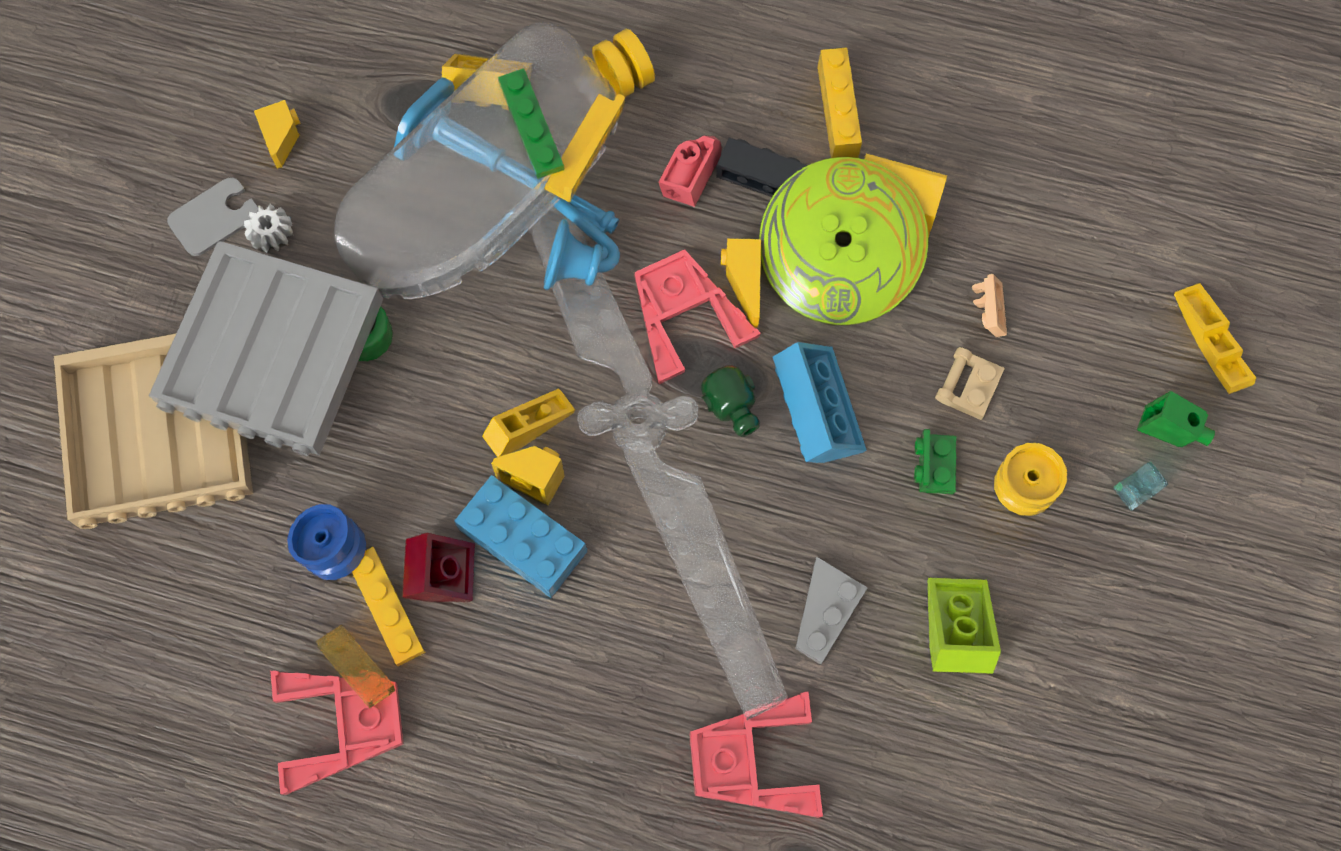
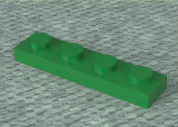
M525 69L499 76L498 83L537 179L563 171L564 164Z

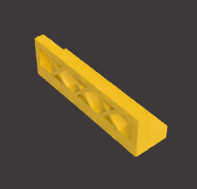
M618 93L615 100L612 101L598 94L561 157L564 170L551 174L545 184V190L570 203L623 112L626 97Z

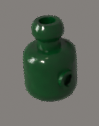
M727 365L713 371L703 380L701 384L703 396L701 398L705 401L708 411H713L717 419L733 421V429L740 437L748 436L760 427L758 417L750 411L756 398L753 392L755 386L748 374L744 376L737 366Z

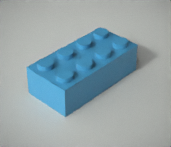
M492 475L454 521L459 531L550 598L553 597L587 553L585 542Z

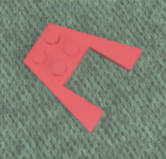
M685 249L635 272L634 277L659 384L685 372V368L661 323L694 307L710 301L734 348L760 337L761 333L759 330L755 329L747 321L746 316L740 309L736 308L727 299L726 294L719 287L717 288L708 278V274Z
M271 671L272 696L275 703L330 694L335 695L340 753L278 763L281 795L290 794L404 744L396 682Z
M804 692L800 695L783 699L771 705L691 731L689 735L695 796L817 818L823 817L819 785L758 790L752 728L811 724L809 692Z

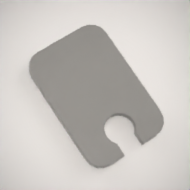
M226 178L168 216L167 223L190 255L200 256L215 247L218 241L223 242L245 228L244 221L251 220L249 212H259L252 198L244 202L240 209L231 210L227 207L229 198L234 195H240L245 191L237 179Z

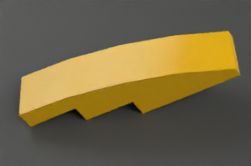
M1201 283L1176 291L1174 296L1194 339L1228 394L1254 385L1256 377L1241 358L1243 349L1228 331L1230 322Z

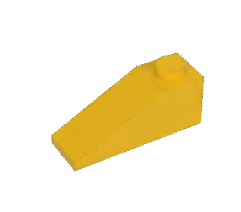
M727 238V249H721V265H726V277L750 324L754 328H758L760 318L761 240Z
M556 389L494 416L482 437L497 457L510 454L521 449L572 415L575 409L562 391Z

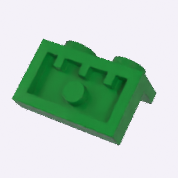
M924 429L920 438L916 437L915 455H920L919 465L915 466L914 482L919 483V492L954 495L956 492V436L930 434V429Z

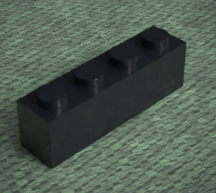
M729 137L717 164L716 178L773 197L775 192L789 177L808 165L801 163L796 158H786L775 154L774 151L768 148L761 149L750 145L745 140H735Z

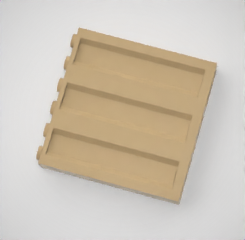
M176 334L54 356L67 520L80 529H92L97 527L98 523L103 522L123 523L127 521V518L135 516L149 518L155 516L156 512L166 510L169 512L184 511L187 506L192 505L201 507L211 506L215 504V501L223 499L238 501L244 499L245 495L253 494L246 437L238 434L237 429L228 427L227 430H221L210 424L211 421L202 418L200 422L190 420L183 416L184 413L174 410L173 414L158 409L156 407L157 403L149 397Z

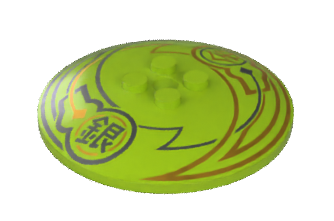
M853 157L821 160L802 168L789 177L770 200L762 219L759 235L762 265L771 286L779 297L803 316L831 325H854L868 322L881 317L898 306L919 280L928 252V228L925 214L910 187L899 176L884 166ZM840 232H847L852 238L851 243L846 247H840L835 242V237Z

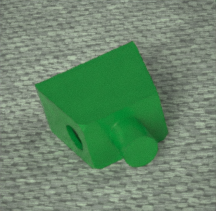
M1172 391L1145 405L1137 428L1138 431L1177 447H1184L1194 441L1208 446L1215 436V430L1205 426L1208 417L1207 411Z

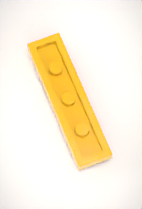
M371 547L365 550L363 559L352 573L395 664L400 666L424 654L425 651L375 548Z

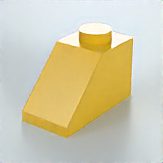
M285 100L254 111L269 153L277 169L284 165L300 136L296 125L301 124L295 108L289 110Z

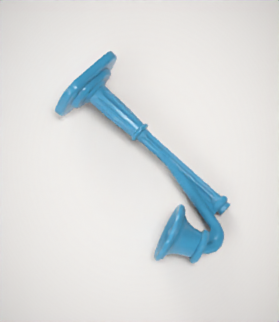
M445 77L439 79L407 110L399 124L393 152L396 159L408 161L429 142L436 141L454 152L490 168L492 173L498 170L536 191L597 243L594 247L581 243L569 231L567 220L562 219L555 235L544 278L545 290L552 288L556 282L568 278L583 279L587 286H591L596 279L597 273L612 270L619 263L620 252L618 246L605 234L606 232L612 234L619 223L613 211L605 212L575 194L569 203L545 190V184L548 179L544 177L537 179L534 171L507 157L504 149L499 150L469 129L449 119L454 93V85L451 80Z

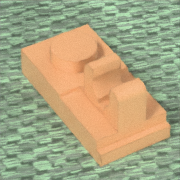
M990 274L988 278H984V282L972 286V290L976 294L985 293L982 298L973 300V303L978 308L985 307V313L982 314L983 325L995 337L1007 335L1003 283L994 274Z

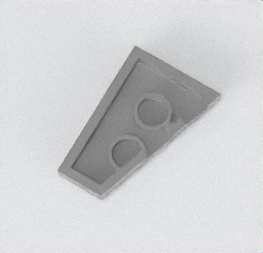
M816 557L795 649L821 665L867 590V587Z

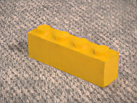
M848 49L821 50L818 73L831 158H859L862 139Z

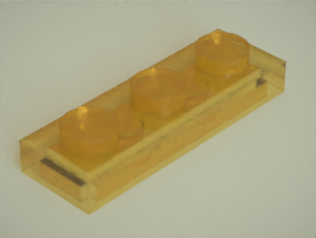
M342 624L316 641L319 650L369 709L395 691L394 684Z

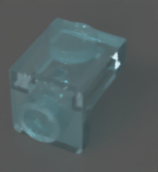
M1148 462L1137 472L1119 482L1113 489L1132 511L1164 489L1168 482L1151 462Z

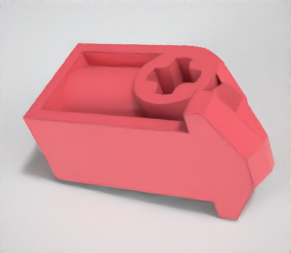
M702 136L697 140H688L679 144L658 182L663 197L695 207L721 157L722 146L720 140L714 136Z

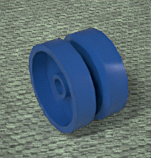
M318 504L302 512L290 527L287 539L289 552L293 558L312 574L323 580H337L349 575L360 564L366 549L365 535L361 528L341 509L330 504Z

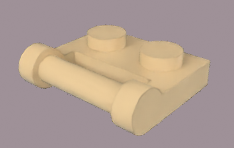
M959 347L955 351V361L943 388L938 389L935 398L945 405L982 420L1005 368L973 355L972 352L965 348ZM968 365L973 368L961 396H955L953 391L964 366Z

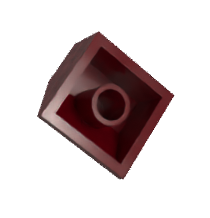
M424 533L407 538L405 543L403 598L425 602L473 601L475 543L432 533Z

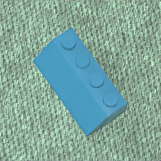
M797 342L773 356L776 367L775 371L780 379L784 400L788 405L792 417V425L796 430L801 445L800 450L805 461L826 463L867 451L833 347Z

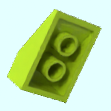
M928 578L929 648L933 672L993 674L1001 649L988 581Z

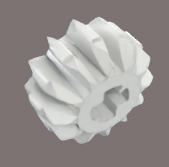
M269 204L267 209L264 210L259 205V212H249L251 220L244 221L246 228L245 236L251 241L254 248L258 249L261 247L267 253L271 247L279 251L280 243L288 245L286 237L293 235V230L290 227L292 226V221L281 207L275 209L273 205Z

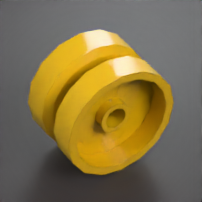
M626 28L613 36V43L604 40L593 46L592 54L597 69L606 86L615 97L618 93L627 97L634 92V85L642 89L655 81V73L650 58L643 44L631 30Z
M1026 443L1015 447L1005 457L994 477V490L999 501L1008 510L1018 515L1033 516L1048 509L1062 494L1067 483V469L1062 458L1052 448L1041 443Z

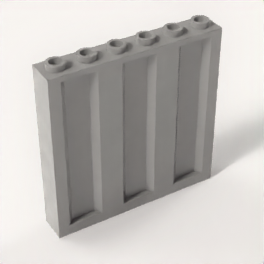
M218 241L149 397L157 403L156 407L164 412L173 414L174 410L184 413V417L196 422H200L201 418L211 421L210 424L221 430H227L230 427L237 429L238 434L250 439H254L256 435L265 438L264 441L275 447L281 448L282 444L291 446L292 450L298 454L309 456V453L320 456L382 304L383 297L378 288Z

